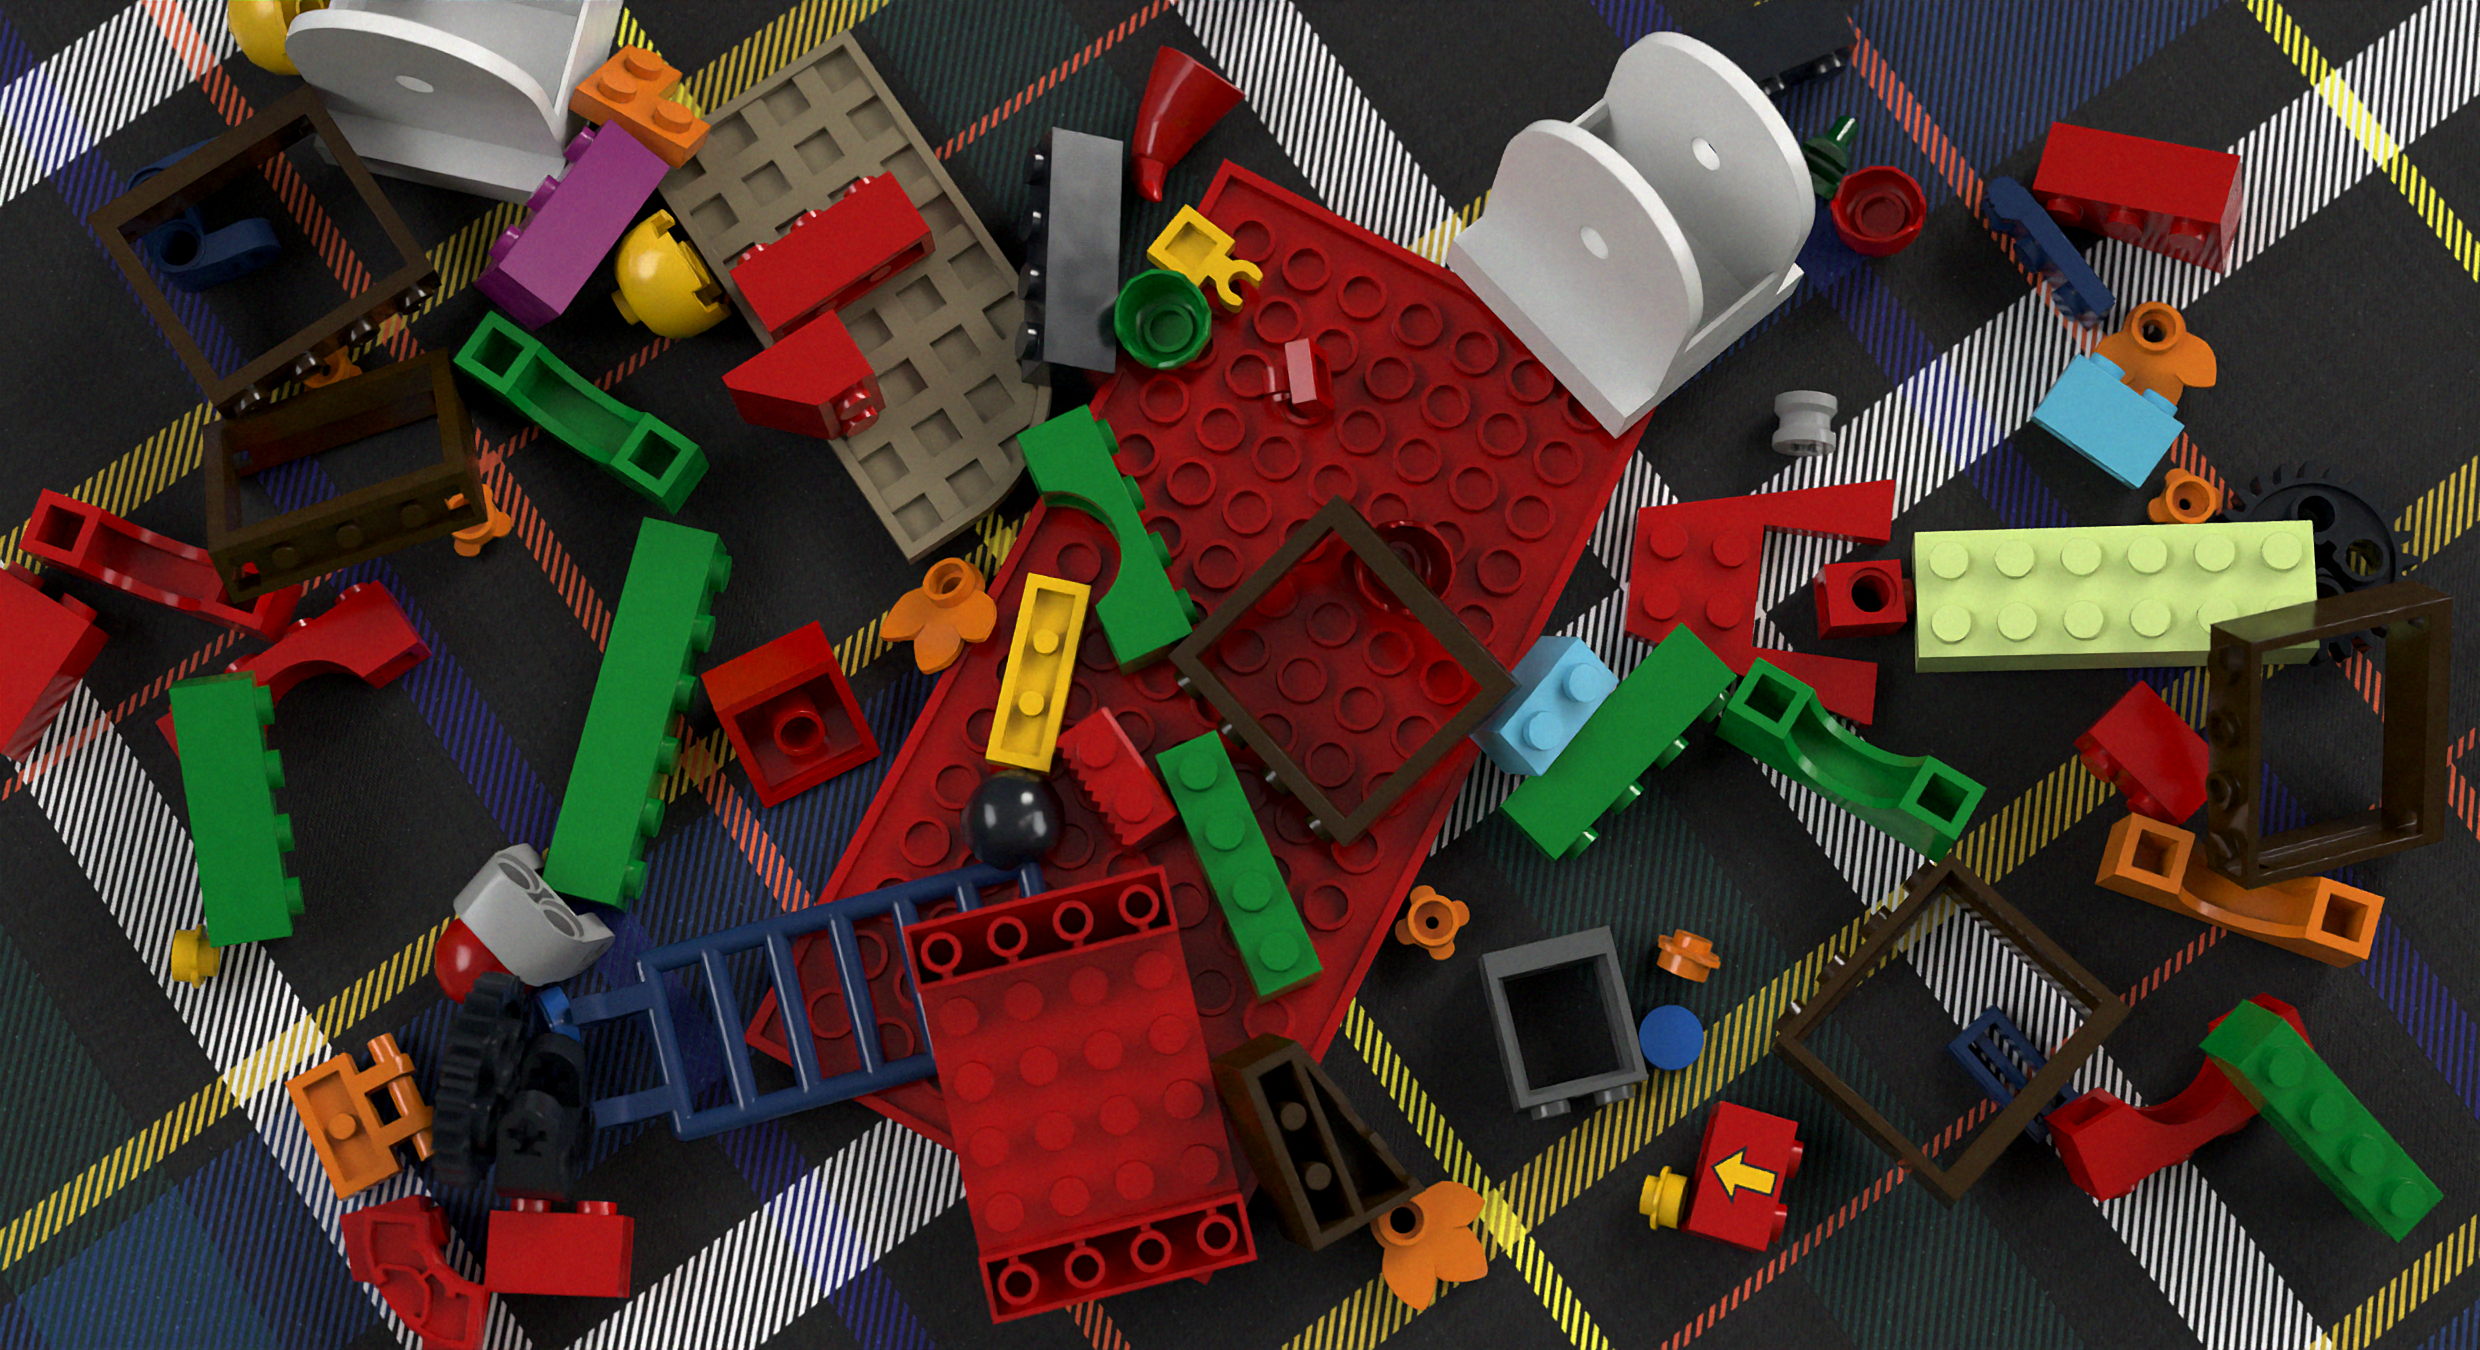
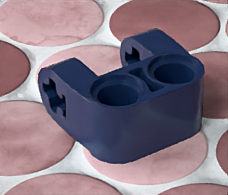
M217 137L186 147L137 170L128 180L125 193ZM247 173L241 176L240 178L236 179L235 181L231 182L230 184L226 185L222 189L218 190L217 192L237 184L243 178H245ZM198 203L142 237L147 252L157 268L174 287L190 293L204 291L207 288L255 272L272 264L282 254V247L271 221L268 219H246L210 233ZM188 247H197L196 255L191 261L180 266L173 265L174 258L181 250Z

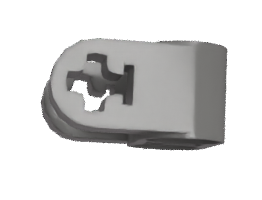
M523 843L496 852L454 899L453 906L462 921L510 972L520 976V980L527 984L542 986L545 983L562 981L582 973L608 950L615 940V935L593 912L576 916L542 880L546 862L528 843Z

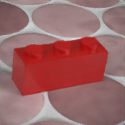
M890 170L877 178L867 176L858 180L845 191L843 200L824 212L821 209H815L804 214L793 223L789 234L771 245L761 243L750 248L738 259V266L729 271L737 292L773 345L832 308L836 314L936 251L931 229Z

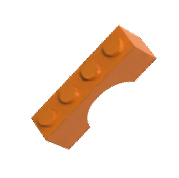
M2134 812L2112 825L2095 881V885L2338 968H2344L2368 959L2385 899L2384 897L2322 876H2303L2245 890L2208 869L2205 845L2197 838L2195 833Z

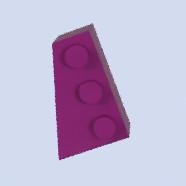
M608 119L594 132L587 126H584L562 154L563 157L570 161L557 179L548 174L537 186L525 203L532 210L518 228L511 223L504 230L488 252L493 257L492 261L473 283L475 288L532 331H535L563 313L671 168L611 119Z

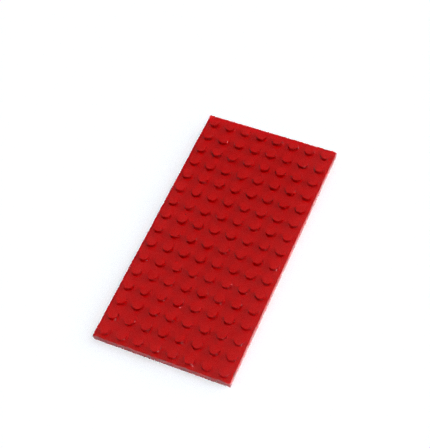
M1224 159L1196 212L1235 240V250L1228 258L1232 261L1245 260L1256 265L1262 272L1263 284L1257 289L1246 280L1237 279L1229 285V289L1243 300L1241 311L1233 313L1226 310L1219 303L1216 288L1207 283L1201 292L1212 311L1211 339L1198 359L1177 370L1159 371L1156 368L1149 369L1137 362L1122 346L1116 356L1115 374L1098 389L1089 406L1094 421L1105 418L1115 436L1120 453L1112 456V459L1121 478L1131 474L1139 487L1147 509L1139 512L1138 515L1147 534L1158 531L1168 549L1173 566L1164 571L1174 592L1185 588L1192 600L1200 623L1191 626L1192 630L1194 631L1320 509L1336 494L1347 498L1374 528L1378 524L1390 520H1416L1431 525L1449 542L1453 548L1457 573L1450 595L1443 601L1511 673L1537 642L1657 406L1615 439L1456 273ZM1310 338L1328 352L1336 413L1312 418L1293 405L1292 402L1277 404L1274 402V395H1264L1261 370L1273 366L1287 365L1286 342ZM1039 497L987 592V595L995 602L997 610L994 628L984 642L972 643L965 641L961 654L951 665L945 668L816 905L983 862L974 856L962 839L959 816L971 793L984 779L998 771L1013 769L989 764L986 762L985 757L1028 573L1090 585L1092 588L1091 598L1059 736L1107 706L1167 794L1156 770L1155 756L1216 730L1323 968L1321 978L1260 1004L1181 824L1133 857L1124 856L1122 846L1116 845L1114 835L1108 834L1107 825L1101 824L1100 814L1094 813L1092 803H1087L1085 793L1080 792L1078 782H1073L1071 772L1065 771L1064 762L1058 760L1057 752H1055L1050 776H1041L1050 781L1063 801L1066 829L1055 849L1049 851L1048 855L1040 862L1047 892L1164 864L1208 1060L1211 1061L1267 1032L1298 1041L1313 1060L1320 1065L1481 748L1468 737L1354 846L1343 847L1337 840L1331 846L1328 845L1305 821L1304 817L1310 810L1294 793L1285 798L1265 779L1260 769L1267 763L1250 745L1244 750L1239 749L1221 731L1217 721L1223 716L1207 698L1200 703L1196 702L1177 683L1173 675L1180 669L1169 657L1123 677L1097 621L1095 607L1110 591L1118 576L1122 558L1119 545L1110 530L1094 516L1074 508L1045 507L1041 497ZM1334 530L1201 658L1337 806L1349 816L1480 693L1483 688L1416 616H1398L1378 610L1359 592L1353 568L1357 553ZM1017 880L979 889L984 907L1022 898ZM954 896L916 906L920 923L958 914ZM891 913L853 922L887 1062L925 1052ZM823 930L800 936L791 950L822 1078L861 1069L828 931ZM772 984L744 1037L747 1044L793 1068ZM1210 1064L1236 1178L1246 1209L1259 1184V1180ZM939 1075L851 1098L957 1154ZM1214 1270L1188 1277L1207 1286Z

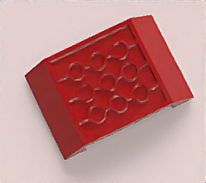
M1164 864L901 927L916 993L920 994L976 1234L980 1252L978 1260L993 1325L1257 1260L1180 942L1179 927Z

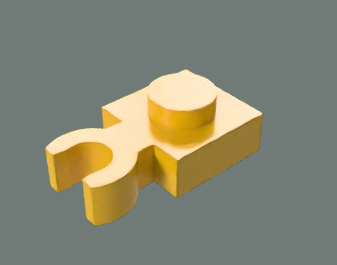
M1187 204L1184 205L1147 250V259L1162 270H1173L1185 274L1200 291L1207 283L1216 288L1219 303L1226 310L1233 313H1239L1243 308V300L1229 289V285L1233 281L1243 279L1257 289L1263 284L1262 272L1256 265L1249 261H1232L1228 258L1235 250V240Z

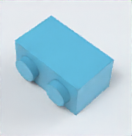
M2094 352L2089 360L2078 353L2063 370L2029 419L2130 489H2139L2185 427L2173 418L2178 408L2149 388H2146L2143 394L2139 395L2120 382L2126 373L2099 353Z
M1541 636L1511 672L1523 687L1485 721L1470 738L1504 773L1541 777L1620 681L1580 637Z

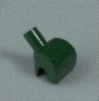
M1845 115L1838 117L1828 133L1813 136L1805 141L1800 148L1811 177L1814 193L1829 203L1832 201L1842 178L1849 168L1850 153L1847 147L1859 131L1858 123L1853 118Z

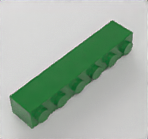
M643 518L542 876V880L559 898L626 914L630 899L638 900L643 892L647 878L648 863L641 861L647 836L655 838L662 824L665 801L658 799L663 778L665 774L673 776L678 766L682 739L675 737L681 713L690 714L696 701L699 678L692 676L698 652L705 654L708 652L715 631L716 619L715 616L709 615L715 591L723 593L730 578L732 556L725 555L727 548L719 534L653 518Z

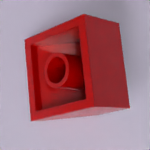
M833 308L722 376L724 384L745 423L831 441L844 433L847 437H853L866 431L879 419L878 412L886 408L874 370Z
M818 620L701 674L715 713L765 809L882 755Z

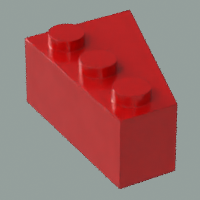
M2059 122L2052 123L2032 188L2034 200L2038 205L2042 206L2057 225L2078 227L2220 274H2224L2243 209L2240 155Z

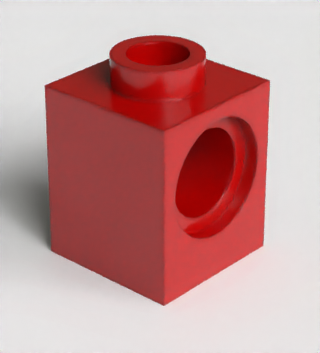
M1900 559L1824 564L1813 578L1819 640L1895 635L1907 622V616L1913 614V585L1910 578H1902ZM1866 587L1872 590L1879 599V611L1865 612L1858 608L1852 599V588Z

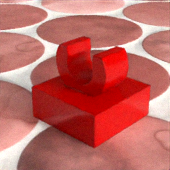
M1310 338L1286 342L1287 365L1273 366L1261 370L1264 395H1274V402L1277 404L1292 402L1293 405L1312 418L1336 413L1328 352Z

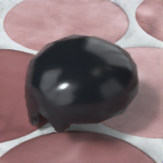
M1027 769L998 771L984 779L971 793L959 816L962 839L974 856L1001 871H1011L1022 863L1034 860L1041 862L1048 855L1049 851L1055 849L1066 829L1062 799L1050 781L1037 772H1029Z

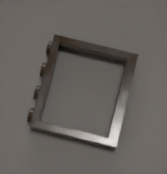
M308 83L86 217L208 399L224 419L235 414L240 417L254 407L259 411L271 400L270 392L289 380L297 384L315 376L326 366L327 363L324 360L326 357L344 346L351 350L368 343L381 331L379 324L398 312H401L403 315L417 312L421 309L419 304L435 295L433 291L442 286L435 268ZM316 131L407 265L221 380L136 256L130 244Z
M447 346L267 404L259 411L254 408L240 417L235 414L226 419L223 418L202 425L208 555L234 604L488 522L469 398ZM434 414L438 415L444 462L242 527L240 477ZM247 450L251 459L234 464L233 454ZM462 493L464 500L468 499L469 504L451 509L446 498ZM253 561L258 573L245 577V564Z
M1336 494L1168 655L1180 669L1173 675L1177 683L1196 702L1200 703L1205 698L1211 702L1223 716L1217 721L1221 731L1239 749L1244 750L1250 745L1267 763L1260 769L1265 779L1285 798L1294 793L1310 810L1304 817L1305 821L1330 846L1336 840L1343 847L1354 846L1523 687L1347 498ZM1334 530L1483 688L1480 693L1349 816L1337 806L1201 658Z
M2408 579L2210 624V651L2207 656V669L2210 675L2209 714L2206 719V729L2209 736V774L2205 782L2208 797V836L2205 840L2208 869L2245 890H2251L2444 841L2452 596ZM2424 616V623L2419 622V617ZM2387 624L2381 807L2259 837L2262 653Z
M1951 852L1936 867L1926 860L1918 870L1916 869L1902 886L1909 894L1908 897L1893 912L1883 905L1867 921L1858 933L1866 940L1864 944L1850 958L1840 951L1824 967L1815 979L1823 987L1806 1005L1796 998L1786 1008L1785 1012L1772 1025L1779 1034L1774 1039L1770 1049L1948 1211L2132 1011ZM1943 893L2087 1017V1020L1946 1173L1939 1169L1802 1045Z

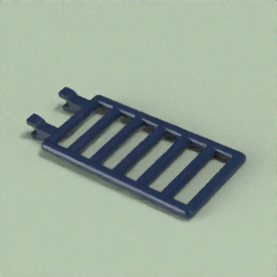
M1034 860L1022 863L1011 871H1001L985 862H980L638 953L633 960V970L637 984L568 1000L574 1026H581L583 1031L644 1013L659 1077L660 1087L593 1102L592 1106L597 1128L610 1132L667 1115L673 1137L679 1142H690L938 1076L920 994L916 993L901 927L920 923L916 906L952 896L955 898L958 913L983 908L979 889L1013 880L1018 881L1022 898L1046 893L1047 889L1040 862ZM891 913L925 1052L887 1062L853 922ZM827 930L861 1069L823 1079L789 939ZM764 946L797 1086L758 1096L725 956ZM700 963L733 1103L694 1113L661 973Z

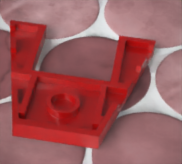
M1887 479L1639 508L1635 518L1623 636L1656 648L1682 622L1737 675L1735 680L1742 682L1756 658L1760 657L1814 688L1817 698L1826 712L1852 722V726L1867 730L1872 725L1878 663L1752 647L1764 531L1885 547L1890 541L1895 480Z

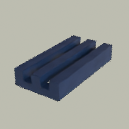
M1994 1003L1988 1006L1975 1021L1965 1027L1962 1033L1955 1039H1952L1944 1049L2002 1112L2014 1098L1967 1046L1973 1043L2018 1093L2021 1092L2029 1081L1984 1031L1991 1025L2035 1074L2048 1061ZM2068 1082L2055 1094L2062 1103L2055 1109L2047 1103L2038 1113L2042 1119L2080 1097ZM2032 1119L2021 1131V1134L2033 1146L2039 1144L2050 1132L2044 1119L2039 1124Z

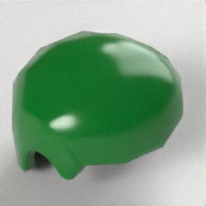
M1149 269L1129 279L1115 299L1114 328L1116 336L1124 349L1137 362L1149 369L1156 368L1159 371L1177 370L1198 359L1211 339L1212 311L1200 289L1181 272Z

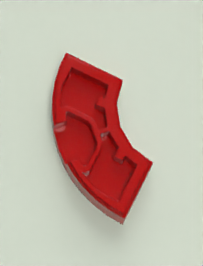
M362 1206L360 1222L361 1243L369 1275L375 1288L379 1289L390 1308L402 1320L401 1322L420 1337L448 1350H482L491 1288L465 1280L446 1263L435 1241L434 1214Z

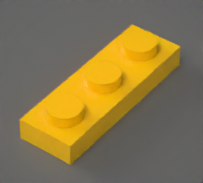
M1028 573L985 757L987 763L1013 769H1027L1029 772L1050 776L1056 752V740L1061 730L1091 598L1092 588L1090 585Z

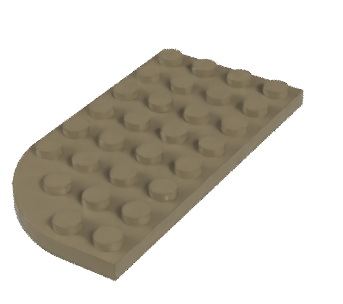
M846 28L701 118L702 121L711 125L705 145L680 169L668 164L671 168L656 186V189L765 350L771 347L773 343L737 292L729 273L730 270L738 266V259L747 250L761 243H768L769 245L775 243L789 234L793 223L804 214L815 209H821L824 212L843 200L845 191L858 180L867 176L877 178L889 170L932 232L936 251L837 313V316L874 370L886 408L878 412L879 419L866 431L853 437H847L844 433L833 441L826 440L904 557L912 565L990 515L1009 497L1028 470L1019 452L1016 435L1048 421L1052 388L1021 382L1022 359L1016 357L1015 341L1019 326L1024 321L1025 301L1020 300L1018 297V274Z

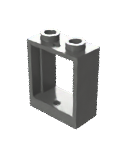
M1609 925L1491 952L1480 957L1477 964L1514 1113L1531 1110L1533 1121L1570 1113L1569 1100L1594 1095L1596 1106H1602L1635 1097L1632 1086L1647 1080L1648 1075ZM1593 962L1620 1070L1530 1091L1503 982Z

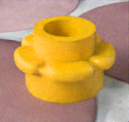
M198 924L195 930L178 929L176 931L171 956V971L174 982H191L192 987L198 989L204 984L206 976H217L221 947H210L209 935L205 925Z
M1664 1166L1659 1177L1648 1175L1644 1183L1640 1200V1213L1650 1216V1227L1653 1230H1657L1660 1225L1678 1229L1685 1212L1690 1180L1689 1177L1672 1174L1670 1166Z

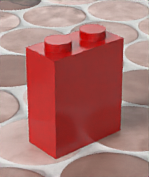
M12 560L6 570L0 567V753L24 764L111 636L92 624L99 614L98 612L66 592L58 602L40 592L46 580Z

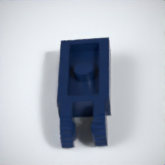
M1999 175L1997 179L1993 178L1992 182L1988 183L1981 199L1982 201L1979 204L1983 219L1986 218L1988 220L1987 224L1994 233L2012 235L2016 241L2013 244V250L2017 258L2029 272L2036 274L2040 271L2054 289L2051 296L2061 314L2070 322L2078 320L2087 332L2105 320L2115 304V297L2042 206L2037 204L2025 187L2021 188L2019 186L2020 181L2017 182L2014 180L2015 177L2010 178L2008 175L2006 177Z

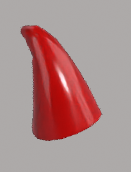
M1161 46L1158 49L1146 84L1137 117L1130 164L1131 178L1137 195L1153 203H1160L1162 201V187L1167 173L1226 114L1247 97L1241 89L1229 83L1189 55L1166 46Z

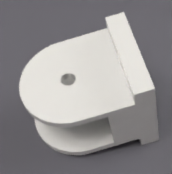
M331 0L328 9L305 12L292 20L285 41V50L368 172L525 205L530 195L548 174L557 179L570 162L562 156L563 152L584 126L589 128L590 120L568 108L575 88L607 62L623 0ZM317 133L314 147L326 163L339 165Z
M1655 32L1637 41L1620 56L1603 99L1569 124L1557 120H1541L1532 123L1513 137L1504 151L1482 217L1452 239L1445 262L1616 439L1793 294L1804 274L1794 261L1809 236L1814 223L1815 197L1813 185L1801 150L1785 121L1765 94L1743 71L1725 56L1694 38L1674 32Z

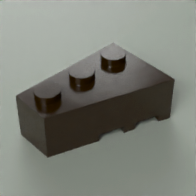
M1265 1032L1209 1061L1283 1239L1316 1252L1426 1191L1416 1177L1408 1174L1386 1149L1388 1145L1377 1132L1370 1130L1347 1104L1349 1100L1298 1041Z

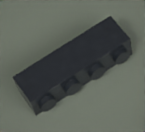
M1052 127L1037 146L1031 147L1026 154L1022 176L1024 184L1030 185L1029 205L1025 208L1021 219L1020 238L1023 242H1027V261L1021 269L1017 289L1019 299L1025 301L1024 321L1019 326L1015 341L1016 357L1022 359L1021 382L1092 395L1115 374L1116 332L1114 328L1115 299L1118 296L1123 141Z

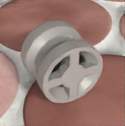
M1791 391L1777 395L1774 398V412L1780 418L1779 429L1772 436V448L1782 454L1801 457L1822 456L1833 453L1836 449V436L1830 430V420L1837 414L1838 400L1836 397L1817 391Z

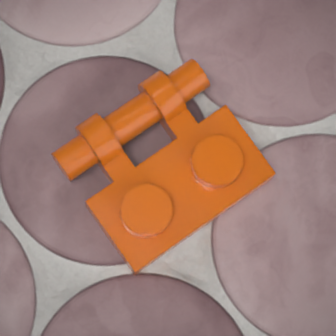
M391 1033L383 1034L367 1043L376 1065L362 1073H359L351 1054L344 1052L284 1082L339 1201L346 1202L405 1172L395 1147L412 1140L422 1162L432 1159L435 1151L430 1150L433 1140L431 1126L435 1110L433 1105L425 1106L411 1077L416 1073V1069L409 1054L400 1053ZM384 1088H388L401 1116L400 1119L384 1126L370 1096Z

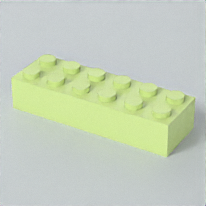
M2312 520L1915 532L1912 544L1916 673L2207 666V656L2210 651V624L2317 600ZM2316 640L2262 653V665L2308 664L2320 648V642Z

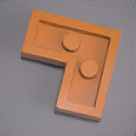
M631 44L626 45L575 88L568 108L599 126L608 119H611L661 160L677 169H680L705 145L711 129L710 124L693 116V113L686 106L674 101H667L676 93L683 73L665 64L663 59L656 53L647 49L636 48Z

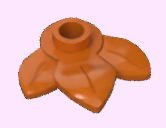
M2150 301L2134 307L2126 316L2121 331L2102 339L2094 351L2115 363L2126 373L2120 382L2133 391L2142 395L2145 389L2149 388L2175 406L2181 397L2183 386L2206 389L2214 387L2216 382V358L2207 342L2186 332L2185 322L2180 313L2172 306L2163 302ZM2146 326L2159 328L2163 333V340L2158 343L2148 342L2142 335V328Z
M946 558L937 562L925 575L923 587L907 592L897 601L882 626L880 637L884 641L889 642L914 640L916 662L921 672L925 675L948 667L961 654L965 641L972 643L984 642L994 628L997 618L996 605L993 599L984 593L986 583L983 574L974 564L959 558Z
M1441 1181L1427 1188L1421 1194L1370 1221V1228L1374 1238L1385 1248L1382 1260L1383 1277L1388 1287L1408 1306L1421 1311L1425 1310L1433 1297L1436 1278L1449 1282H1466L1483 1278L1487 1275L1488 1267L1483 1247L1476 1235L1467 1227L1481 1212L1485 1200L1470 1187L1458 1182ZM1397 1208H1406L1414 1216V1226L1408 1233H1398L1391 1227L1390 1216Z

